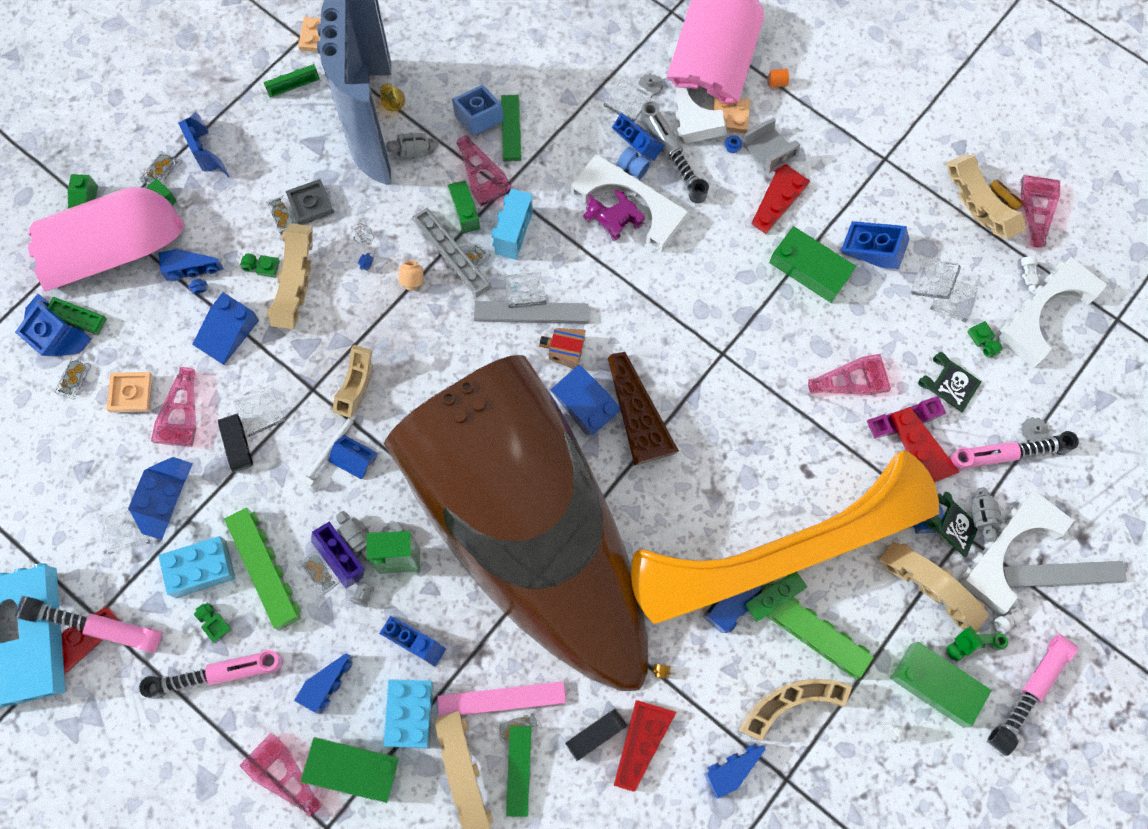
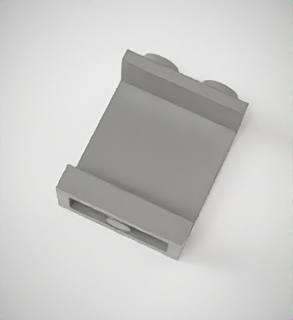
M774 117L764 121L756 128L748 130L744 134L743 145L769 173L799 157L800 143L797 140L788 143L775 130L776 119Z

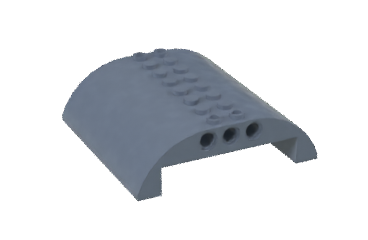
M324 0L321 9V24L317 25L318 36L320 37V41H317V51L321 57V63L351 156L361 171L370 178L380 183L391 185V166L370 89V76L391 75V57L378 0Z

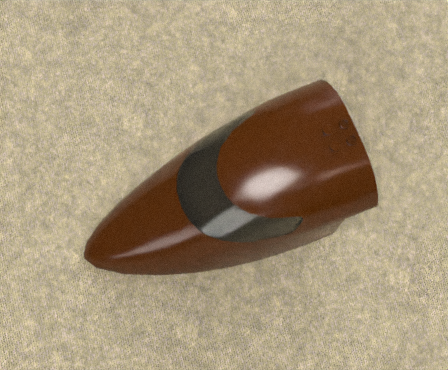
M513 355L491 362L434 395L404 417L389 433L384 441V446L406 478L414 497L430 522L473 580L520 629L553 656L587 678L616 690H640L648 674V636L643 611L636 601L632 589L631 564L606 500L570 426L526 356Z

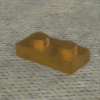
M999 179L994 180L989 185L992 188V192L998 198L1001 196L1005 200V205L1009 208L1018 210L1025 204Z

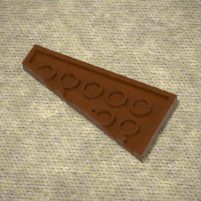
M626 352L611 354L608 357V362L634 466L675 455L679 450Z

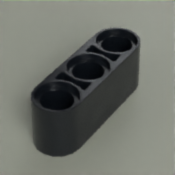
M239 414L218 419V426L231 471L236 472L252 467L253 461Z
M615 708L565 744L577 762L628 725L617 708Z

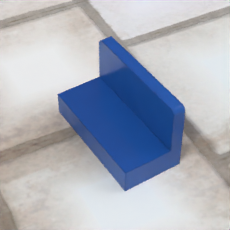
M343 435L334 442L329 462L357 478L363 479L368 466L376 460L378 453Z

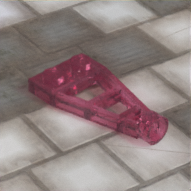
M468 135L462 136L457 140L456 144L463 156L472 193L480 207L508 194L510 189H513L504 172ZM478 155L483 163L472 167L469 158ZM484 169L489 170L494 178L480 184L476 174Z
M1023 175L1021 178V198L1025 203L1023 206L1031 234L1030 245L1033 247H1043L1046 245V236L1048 235L1060 197V180ZM1032 196L1047 198V207L1034 206ZM1034 214L1045 215V223H1036Z
M881 354L860 357L817 378L808 380V388L811 394L827 392L873 395L891 390ZM857 369H863L867 384H854L850 373ZM843 374L846 386H834L832 377Z
M188 367L179 368L174 383L155 420L151 442L193 447L196 433L194 369ZM178 390L187 391V402L185 404L174 403ZM183 409L185 411L184 424L168 423L172 410Z
M272 732L239 765L254 782L300 808L308 817L313 816L323 805L314 796L309 785L300 782L302 772L288 747ZM277 759H281L287 769V774L281 781H275L266 775V770ZM292 777L301 786V791L296 796L289 794L283 787ZM308 800H311V802L307 806H305L306 802Z

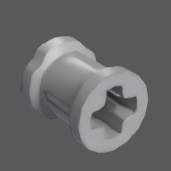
M357 581L358 587L353 598H350V602L367 607L368 598L375 587Z

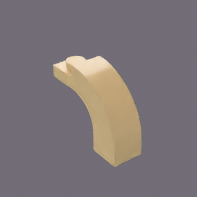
M357 345L352 346L345 381L334 396L333 413L351 418L357 411L371 377L373 350Z

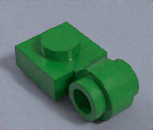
M246 253L245 256H242L240 265L244 271L252 272L253 269H256L257 275L276 278L280 260L276 257L260 255L257 261L255 255Z
M986 321L969 328L967 331L977 347L982 344L984 345L982 350L986 357H994L1003 350L1002 344L999 341L993 340L996 336Z
M208 602L206 604L202 603L196 608L194 615L201 623L206 621L201 628L213 643H217L232 628L220 613L213 615L215 609Z
M969 626L954 638L955 642L945 649L948 651L946 654L950 659L958 662L966 655L969 656L975 652L984 642L974 629Z
M1002 633L993 635L978 634L984 642L978 649L985 648L986 644H989L996 651L1003 650L1008 646V639Z

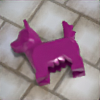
M614 191L619 203L609 208L589 194V201H587L586 213L583 215V218L588 222L597 220L611 235L613 241L621 237L622 227H625V224H628V222L634 224L635 230L643 226L645 216L637 209L635 203L628 200L624 192Z

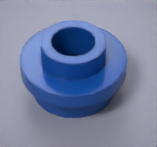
M732 135L726 138L724 145L729 153H737L741 150L743 142L740 137Z
M370 253L362 254L358 261L360 270L368 271L374 259V257L370 256Z
M196 279L191 281L188 289L191 290L192 294H200L207 291L206 286L208 284L206 281H202V279Z

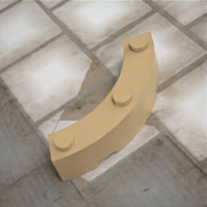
M963 154L946 162L952 183L957 184L961 192L958 194L960 199L982 226L990 227L993 234L1005 239L1026 231L1023 213L1006 206L992 192L982 176L975 155Z
M290 223L282 235V239L285 241L283 268L278 277V291L272 306L268 308L267 316L272 327L294 329L300 316L298 308L299 305L304 304L309 283L311 260H308V252L313 248V226Z
M893 541L880 558L887 572L906 582L914 581L920 585V591L938 604L940 602L948 608L945 612L959 628L965 630L971 626L977 633L989 615L984 609L985 605L954 579L953 574L949 570L941 569L930 560L913 551L907 544L903 543L901 545Z
M824 679L800 680L781 685L764 695L754 704L743 719L738 732L755 740L763 741L770 726L784 711L810 701L825 702L838 707H845L852 686Z
M459 711L434 718L438 740L442 747L441 754L454 804L459 812V821L462 829H491L490 824H493L494 821L491 810L486 811L477 781L480 772L477 763L473 764L465 733L469 731L466 718L461 719Z

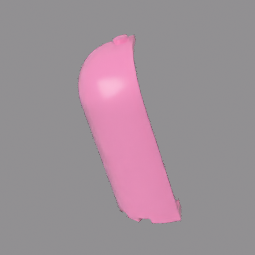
M691 0L667 74V78L675 87H689L693 89L703 87L707 89L708 94L714 96L723 104L738 103L764 19V9L760 1Z
M129 187L33 221L28 232L31 237L28 249L30 257H34L37 265L34 268L36 276L46 292L131 262L161 249L181 234L184 229V221L177 215L170 202L159 193L147 188Z

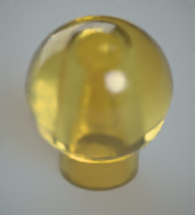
M384 84L381 87L380 100L382 106L391 112L399 111L405 104L403 91L391 84Z

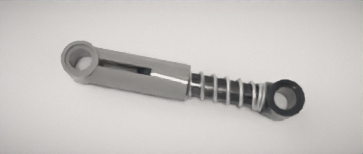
M651 100L646 101L642 105L641 122L647 125L653 136L665 145L662 151L667 159L674 161V166H677V171H680V175L686 181L689 199L696 204L703 203L707 198L709 190L707 181L699 179L697 174H694V169L690 168L691 164L687 163L688 159H685L684 154H682V146L659 111V104Z

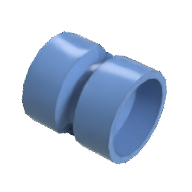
M628 147L619 157L616 166L621 167L625 172L629 171V175L635 176L640 180L649 169L651 161L643 155L638 157L637 151Z

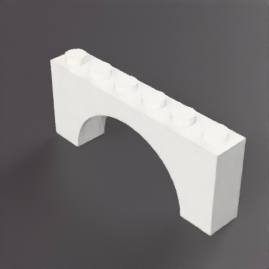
M678 41L670 43L671 50L668 51L669 61H672ZM672 84L673 91H676V96H674L675 107H678L676 119L677 122H680L678 134L679 138H683L685 144L727 135L723 110H707L698 106L689 96V87H675Z
M596 154L572 183L571 195L586 204L589 201V194L595 197L603 193H615V190L624 192V195L636 200L647 212L651 228L647 234L646 243L662 252L686 220L688 211L683 206L670 201L667 196L656 192L651 186L643 184L637 177L629 175L621 167L613 165L607 158Z
M1072 257L1066 262L1062 260L1054 268L1057 272L1055 274L1051 272L1044 280L1046 284L1044 286L1040 284L1033 292L1035 295L1033 299L1029 297L1022 304L1024 309L1022 311L1018 309L1011 317L1013 321L1010 324L1007 322L999 330L1002 334L997 339L1033 368L1053 349L1045 341L1040 330L1039 319L1044 304L1055 298L1071 297L1089 305L1107 286L1105 282Z
M1035 490L1028 494L1024 492L1017 500L1019 502L1016 508L1013 507L1007 513L1008 519L1005 523L1002 522L1000 524L1001 529L996 531V540L992 542L986 541L984 551L977 553L973 558L974 564L972 567H967L961 574L962 580L959 583L998 615L1007 613L1018 598L1008 586L1003 572L1004 554L1010 542L1018 534L1024 532L1043 533L1055 540L1062 537L1074 522L1073 519Z

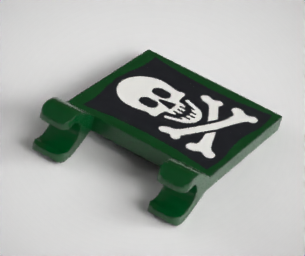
M939 352L934 356L933 361L944 366L943 370L935 382L925 375L919 379L918 385L930 390L960 412H963L982 381L952 362L946 354Z
M944 492L943 496L939 493V503L947 507L942 520L938 516H934L933 520L931 518L927 519L926 526L937 531L963 557H967L978 529L974 526V520L953 501L952 495L949 492Z

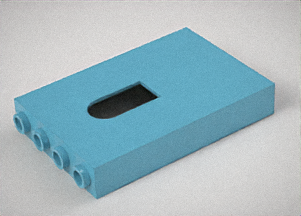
M47 563L35 564L34 568H18L14 570V573H0V605L5 600L12 599L18 607L21 596H28L42 600L45 605L47 604V606H51L54 609L58 607L60 610L57 568L50 567ZM18 619L19 639L0 643V708L66 693L61 624L47 623L46 620L30 622Z

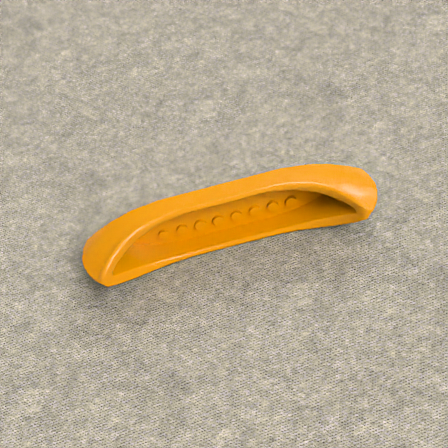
M903 450L893 456L875 483L858 500L842 512L819 524L738 555L722 559L697 561L665 556L645 549L638 550L634 553L631 564V583L635 599L653 624H657L743 593L938 515L939 499L935 483L925 466L911 453Z

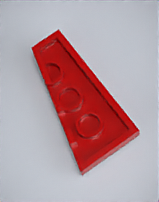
M787 164L778 168L755 214L752 225L767 234L806 189L810 180Z
M911 407L890 415L905 450L915 456L925 466L934 482L960 472Z
M109 607L94 613L95 615L122 622ZM69 627L61 633L64 675L101 643L103 639L84 635L82 629L78 631L77 628L71 629Z
M635 700L613 786L633 792L636 791L649 763L674 719L676 711Z

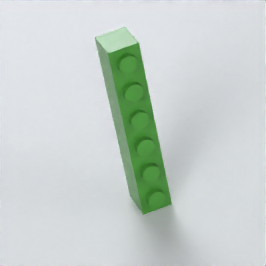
M246 507L224 518L273 628L279 631L301 619L299 615L302 612L297 601L293 602L290 596L293 594V591L288 583H284L282 577L285 574L281 566L276 565L274 558H276L272 547L268 548L266 544L268 537L263 529L260 530L257 524L260 520L256 512H251Z
M767 583L761 591L764 592L774 584ZM794 597L766 616L854 679L862 677L874 658L869 654L870 651L862 645L857 646L851 641L852 638L843 632L839 633L834 629L833 624L826 620H820L816 617L817 614L813 610L800 606V602Z

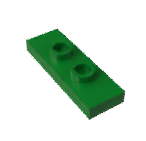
M312 64L263 83L269 98L317 81L320 78L315 65Z
M53 297L47 306L65 323L96 335L99 334L107 320L101 314Z
M794 572L746 603L745 607L757 623L808 586L800 575Z

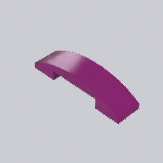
M938 396L911 406V409L923 424L946 414ZM883 414L867 420L874 439L898 433L891 419V414Z

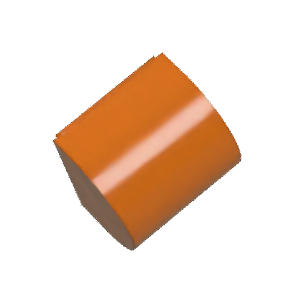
M788 69L771 70L767 78L768 87L788 86Z

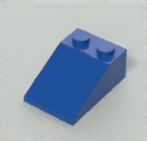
M852 221L841 253L881 268L899 270L910 240L907 226Z
M223 292L210 307L192 345L224 365L259 322V319L254 311Z
M580 364L550 389L586 435H594L621 411L611 395Z

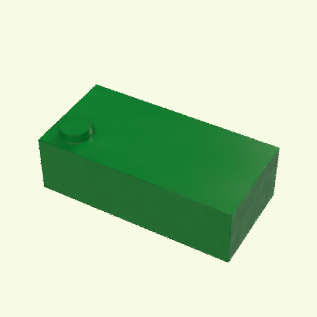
M794 226L773 252L769 261L771 265L830 303L833 302L857 267Z
M411 531L367 533V560L379 574L420 572V547Z
M920 642L909 645L890 678L963 728L973 726L992 691Z
M313 737L300 782L387 803L399 758Z

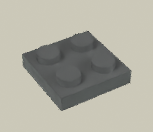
M321 179L286 191L296 220L300 225L334 213Z

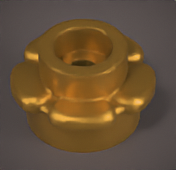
M654 664V669L651 670V672L655 673V677L667 679L668 674L672 675L670 673L671 666Z

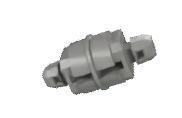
M409 133L398 135L397 141L387 142L386 148L390 153H397L398 151L400 158L427 156L428 150L438 148V141L434 138H428L427 140L425 133Z
M985 487L978 488L976 498L972 500L971 515L974 520V526L980 533H983L987 542H992L997 538L996 531L1001 529V511L999 510L998 502L995 501L993 496L989 495L988 490Z
M341 511L336 515L339 525H342L337 529L340 533L339 535L354 555L361 554L362 558L369 562L367 560L368 528L364 526L362 521L357 518L350 519L351 517L347 512Z

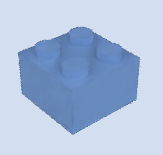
M483 84L452 99L455 117L472 136L504 121L502 104Z

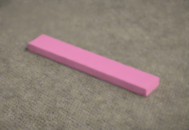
M564 681L437 696L439 717L459 711L460 715L566 703Z

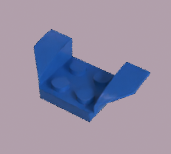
M195 111L189 118L178 122L201 170L213 171L220 168L229 178L230 176L220 158L210 151L204 150L202 147L203 145L199 137L209 132L201 116Z
M37 293L33 300L25 307L24 320L15 333L41 356L54 357L80 354L91 341V338L81 329L70 327L47 307L49 302Z
M171 457L143 471L128 507V511L142 534L159 540L163 539L193 463Z

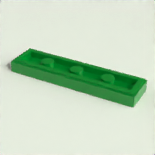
M501 95L504 119L502 122L503 161H521L519 95Z
M510 725L506 816L528 817L531 726Z

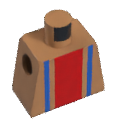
M555 328L552 338L541 336L539 347L549 349V359L551 361L574 369L579 365L586 330Z

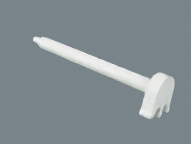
M355 415L347 419L306 476L302 474L297 480L314 492L318 489L317 484L314 483L312 478L331 454L334 442L345 435L352 426L353 420L356 418Z

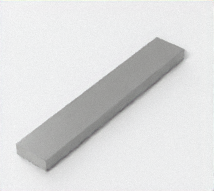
M428 208L412 217L415 224L476 298L492 288L489 281Z
M475 301L474 321L588 324L589 303Z
M1123 561L1003 567L1004 576L1010 588L1127 581Z

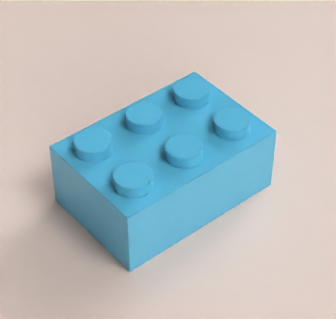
M511 188L509 195L506 194L504 197V209L499 211L497 218L499 223L497 227L493 228L491 237L494 238L492 246L495 247V254L517 260L533 214V194Z
M221 536L158 555L167 595L173 598L236 579L227 541Z
M388 680L384 747L430 748L434 682L426 680Z

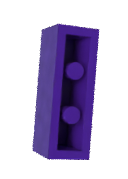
M330 521L312 531L311 543L345 589L363 578L365 568Z

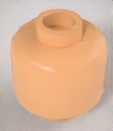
M405 261L400 265L398 269L400 285L404 286L407 290H415L423 284V267L417 261Z

